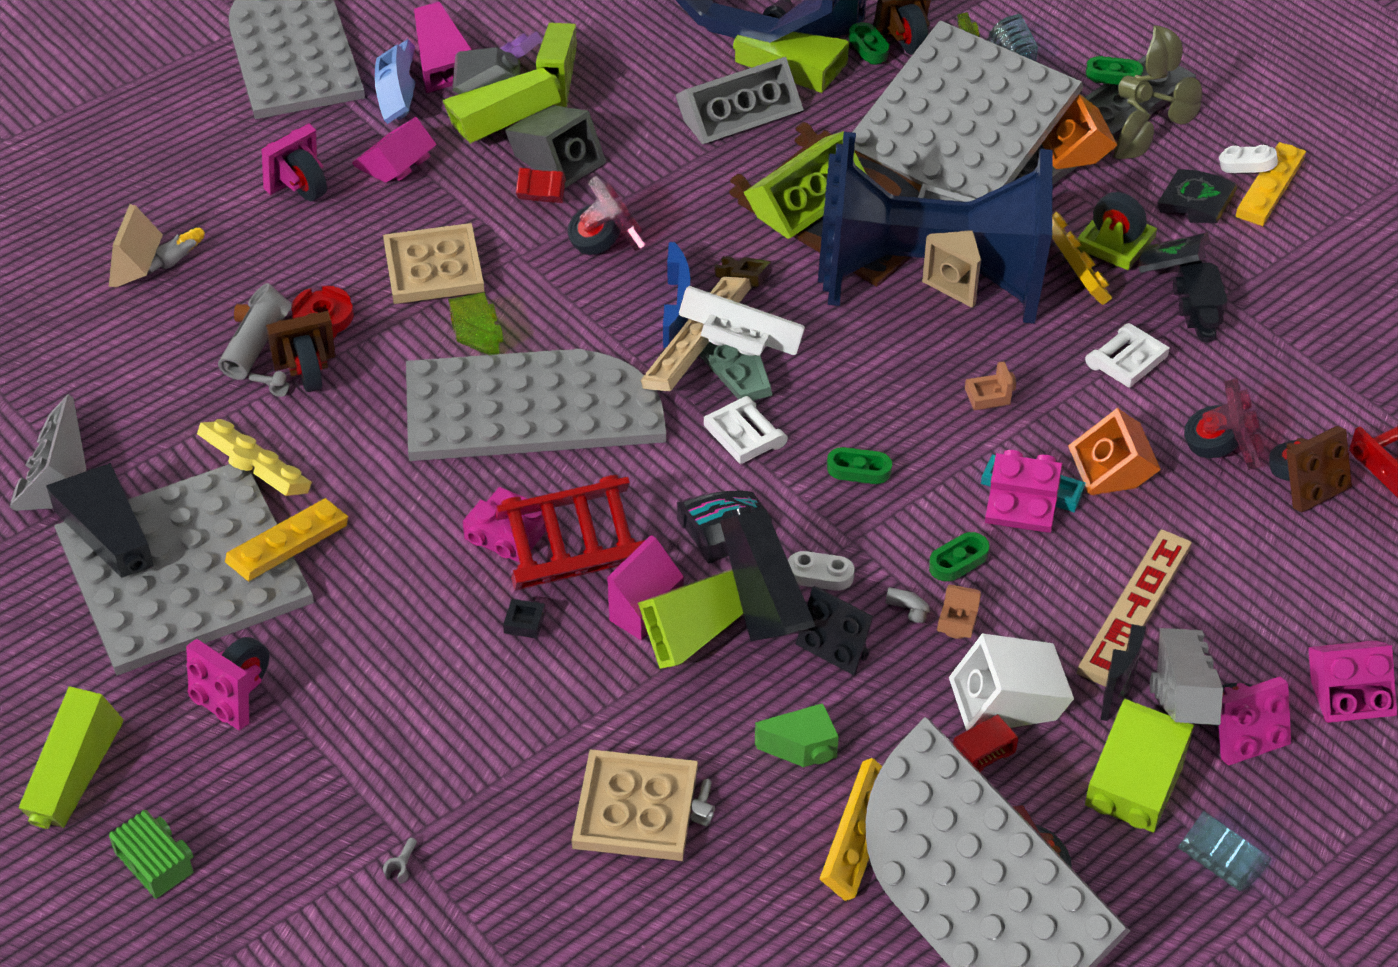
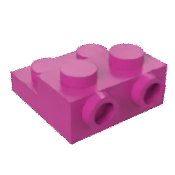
M1006 450L1004 454L996 453L985 523L1051 533L1062 463L1056 462V459L1050 455H1039L1036 459L1023 457V454L1016 450Z
M498 487L487 502L480 499L462 521L464 539L476 546L492 550L503 558H510L519 562L509 518L497 521L495 513L497 506L502 505L501 501L507 498L521 497V500L527 498ZM542 511L522 515L531 550L546 532Z

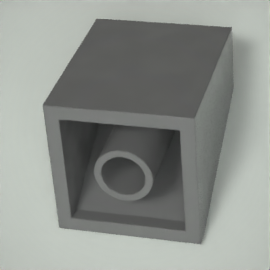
M552 105L524 118L505 130L514 156L534 170L564 172L566 176L565 188L606 163L588 110Z

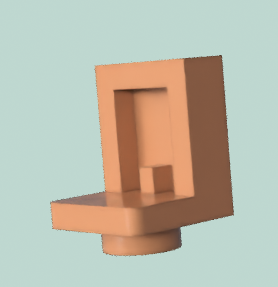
M1005 362L997 363L996 375L966 379L965 390L973 409L980 410L1011 404L1012 391L1016 390V379L1014 373L1008 371Z
M951 584L948 585L937 631L943 632L951 638H971L977 620L981 591Z

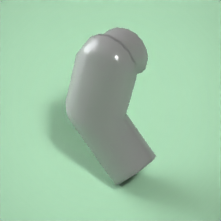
M888 588L886 604L910 609L908 614L910 621L916 623H924L926 621V615L930 613L928 603L914 592Z

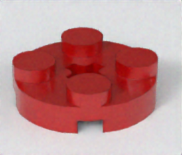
M321 286L322 290L312 292L310 288L297 295L292 302V319L303 317L310 313L323 312L327 309L331 318L333 338H336L337 333L347 328L353 320V304L351 303L350 296L343 289L335 286Z

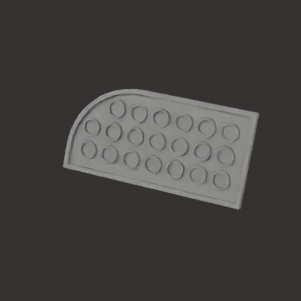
M235 0L229 13V27L255 119L365 98L364 88L334 0Z
M583 349L406 361L409 461L666 442V428L663 406L657 390L643 389L641 379L644 375L638 369L613 356Z
M924 717L889 755L874 782L867 806L865 822L866 843L870 862L876 878L885 893L950 967H1096L1131 931L931 720Z

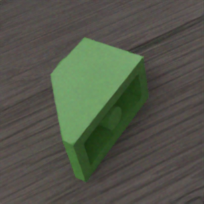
M823 703L755 722V745L758 750L801 767L824 764L831 759L837 758L839 736Z

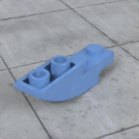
M409 39L399 45H395L376 58L375 87L380 110L387 124L395 119L401 120L409 113L411 100L414 96L413 92L416 82L409 75V70L413 61L415 46Z

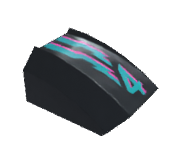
M750 491L707 493L677 502V521L682 528L686 529L701 550L704 559L710 564L729 556L720 521L731 518V510L751 506L752 511L755 512L765 508L755 494Z

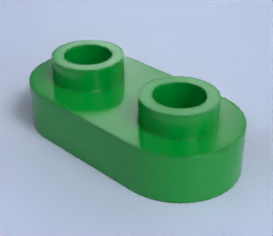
M860 22L850 27L849 42L865 61L870 64H880L888 59L889 44L872 24Z
M1096 56L1090 58L1086 66V76L1095 83L1119 85L1122 78L1127 75L1135 77V75L1142 76L1143 74L1142 64L1132 59Z
M839 447L833 449L828 454L827 471L833 478L839 480L881 484L891 477L892 460L885 453L878 451Z
M967 532L956 537L931 553L929 560L930 574L937 580L944 582L958 579L987 560L989 541L985 536L976 532Z

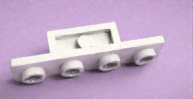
M692 286L686 288L679 310L680 316L704 324L700 336L708 338L715 345H728L737 348L740 353L748 356H760L766 346L795 355L805 329L801 324Z

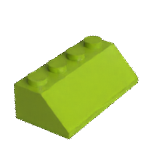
M844 131L824 137L744 191L758 219L789 239L824 215L829 154H836V144H843ZM854 151L853 160L855 165L866 173Z

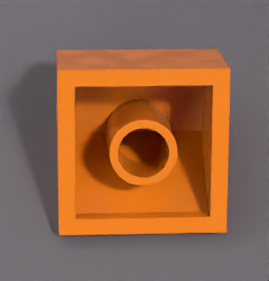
M1081 94L1076 97L1042 142L1044 149L1053 150V167L1056 170L1096 164L1118 145L1099 108Z
M1119 408L1115 409L1068 445L1082 481L1086 482L1085 488L1087 493L1090 495L1135 489L1161 470L1141 423Z

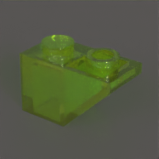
M485 292L448 299L450 320L456 341L487 355L499 354V343L504 342L500 324H494L497 321L495 307L493 303L488 304Z

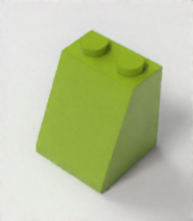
M1124 698L1090 780L1085 806L1093 808L1100 814L1110 815L1128 822L1135 828L1145 829L1154 833L1183 769L1194 725L1174 722L1167 714Z

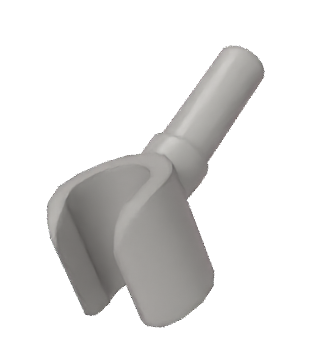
M277 371L273 376L249 374L250 381L269 385V391L273 395L282 397L287 394L290 385L285 382L287 377L284 372Z
M709 779L703 780L699 797L692 802L693 812L690 819L703 826L710 824L715 811V806L707 803L712 784Z
M414 838L408 839L398 858H390L385 862L383 871L387 880L390 878L391 873L397 869L401 870L397 877L399 883H405L408 880L409 874L406 865L417 843Z

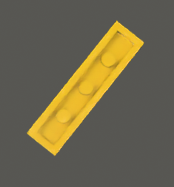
M1279 142L1275 147L1278 157L1277 166L1272 170L1258 174L1239 204L1235 217L1264 226L1304 161L1306 151L1293 145Z
M1056 211L1052 214V239L1089 293L1102 305L1106 304L1112 299L1106 289L1109 286L1108 281L1099 271L1096 273L1093 271L1094 261L1085 251L1080 252L1078 247L1082 244L1072 231L1066 232L1064 228L1068 224Z
M324 498L228 551L225 563L249 582L346 527L349 516Z
M873 758L862 761L819 879L844 901L856 897L869 860L866 843V813L870 793L882 768Z

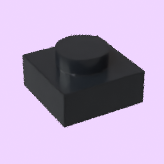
M511 599L503 623L504 634L538 639L546 613L545 604Z

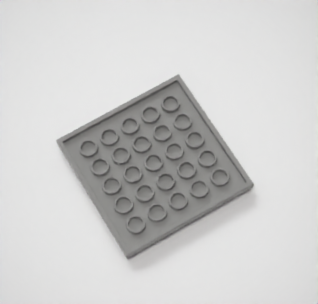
M940 20L854 129L853 133H856L854 150L920 185L924 183L977 199L1015 180L1082 91V81Z
M231 464L128 499L147 540L154 564L153 567L121 578L65 522L54 525L116 676L186 650V646L195 639L207 643L314 603L312 592L294 557L289 558L249 582L225 563L228 551L277 525L252 473L235 468Z

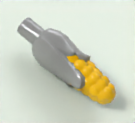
M202 228L191 229L180 236L177 234L171 241L160 245L156 250L148 273L151 274L160 267L168 269L177 264L204 239V230Z

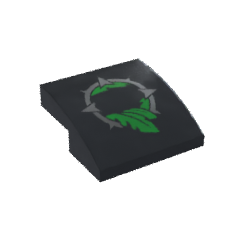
M1178 169L1157 203L1160 213H1187L1190 223H1218L1236 192L1237 185L1228 179L1214 174Z
M1208 232L1148 245L1140 258V273L1205 259L1204 246L1211 244Z
M1132 624L1126 651L1113 649L1100 720L1108 721L1120 709L1124 698L1127 699L1131 691L1146 626Z

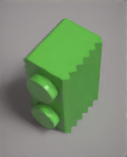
M142 810L141 814H136L134 818H130L128 823H123L121 827L111 831L109 838L116 856L123 861L124 865L153 895L154 899H157L194 873L190 862L193 854L182 839L177 842L171 837L172 831L161 816L154 819L147 810Z

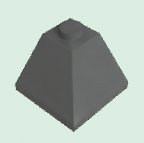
M498 47L460 51L455 55L452 91L462 94L520 75V60L512 53L505 52Z

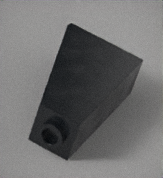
M111 463L46 485L54 512L121 578L154 566L147 540Z
M751 506L731 510L732 517L721 520L720 524L750 641L782 636L815 627L811 613L767 510L763 509L753 512Z

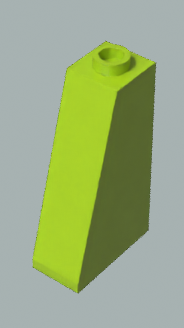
M548 23L536 59V69L543 67L551 75L555 74L559 80L561 90L558 92L561 101L554 104L555 106L567 107L577 48L576 24Z
M791 32L769 43L737 35L733 43V49L735 50V62L750 68L786 57L795 84L822 93L847 65L849 41Z
M542 67L443 100L453 127L469 143H472L560 102L561 98L558 91L561 90V85L555 74L551 75Z
M732 569L638 602L660 669L682 664L743 614Z
M71 686L68 687L18 807L29 817L28 822L43 829H49L50 825L65 827L117 735L124 719L102 694Z

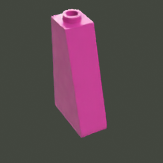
M440 2L414 8L424 90L426 93L453 86L455 55L460 51L472 49Z

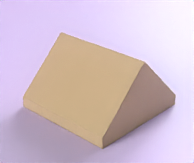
M129 205L113 243L109 287H119L146 276L163 236L136 205Z
M973 231L929 234L926 237L922 279L923 283L971 308L976 305L981 263Z

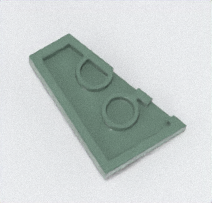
M711 342L699 354L738 400L745 396H749L753 401L772 396L771 386L761 356L744 355L737 348L728 345H715Z

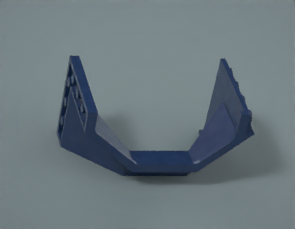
M676 0L698 25L706 27L709 32L733 38L741 35L769 43L791 32L831 38L849 34L850 27L853 24L863 22L866 14V0H804L780 19L713 3L712 0Z
M844 132L843 144H836V154H829L817 282L823 283V292H829L828 305L840 306L843 278L865 265L886 255L925 258L926 237L929 234L973 231L981 258L979 273L1019 299L1023 305V323L1035 324L1052 239L1053 150L1040 149L1036 169L1013 182L969 202L895 196L888 193L855 165L853 158L856 133Z

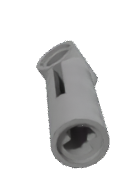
M269 283L262 285L248 302L250 309L218 361L219 369L232 379L243 380L247 377L268 340L266 325L283 320L292 307V303Z

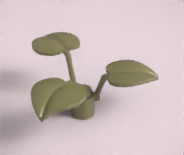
M1158 25L1153 26V37L1147 51L1145 63L1146 71L1149 75H1135V77L1127 75L1119 83V95L1128 99L1127 103L1133 105L1137 110L1132 112L1123 126L1113 155L1116 159L1139 157L1148 150L1152 143L1154 126L1151 122H1148L1150 114L1139 103L1148 101L1151 96L1172 102L1168 110V117L1176 124L1189 123L1197 116L1200 110L1202 87L1197 79L1185 77L1180 80L1174 89V97L1154 92L1148 80L1166 78L1168 71L1175 70L1180 64L1183 54L1182 42L1177 34L1168 28Z

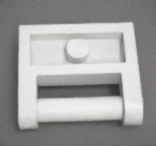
M1127 323L1099 350H1093L1086 355L1085 361L1092 370L1100 369L1128 388H1131L1168 357L1170 347L1136 326ZM1126 343L1130 344L1119 354H1117L1113 359L1110 358V356L1114 354L1118 349H1120L1123 345H1125Z
M745 396L704 416L705 428L740 465L772 448L774 450L782 448L788 440L787 435L781 429H776L756 409V403L749 396ZM743 417H747L764 434V436L761 437V435Z

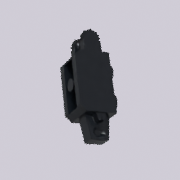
M1201 260L1180 264L1178 276L1173 278V292L1179 296L1180 316L1185 317L1187 328H1195L1196 335H1198L1197 337L1201 342L1209 343L1214 341L1217 335L1215 327L1223 323L1225 306L1228 302L1218 266L1212 263H1203Z

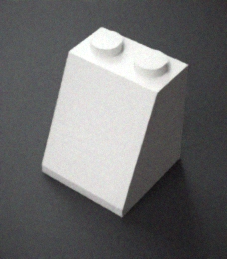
M982 633L949 676L966 731L997 714L1010 728L1056 721L1074 700L1053 643Z

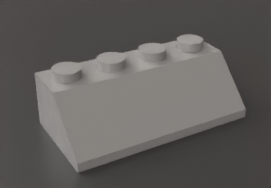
M786 57L685 89L675 95L684 122L702 145L804 110Z

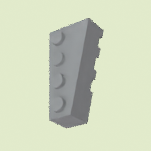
M1160 628L1157 672H1151L1150 693H1155V699H1157L1174 722L1220 725L1223 687L1217 670L1213 667L1212 656L1204 655V653H1208L1209 647L1207 642H1203V630Z

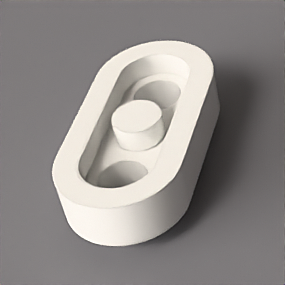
M1258 145L1256 147L1230 146L1220 154L1219 161L1222 171L1226 173H1257L1275 168L1278 164L1276 149L1268 145Z
M800 551L792 554L788 559L798 585L816 586L822 589L839 591L850 587L853 583L854 565L845 557Z

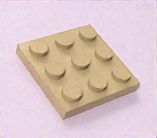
M472 223L383 235L394 304L484 292V282Z
M590 749L572 836V849L683 861L698 761Z

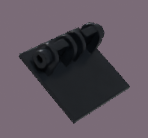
M813 586L807 606L815 627L799 631L796 645L854 676L856 675L860 660L865 661L870 654V649L866 647V640L874 616Z

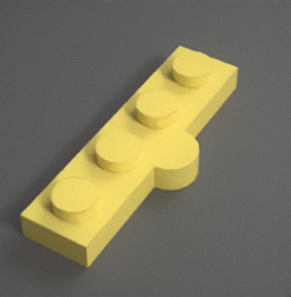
M217 419L215 422L200 423L197 435L228 455V462L233 467L245 471L253 470V474L285 496L308 494L312 482L302 476L298 468L286 465L278 459L279 456L276 453L263 449L256 444L254 438L235 430L234 425L229 421Z

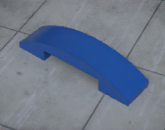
M669 242L667 275L668 285H678L677 305L664 304L663 348L670 344L688 321V318L679 315V310L685 290L690 286V271L683 252L675 242Z

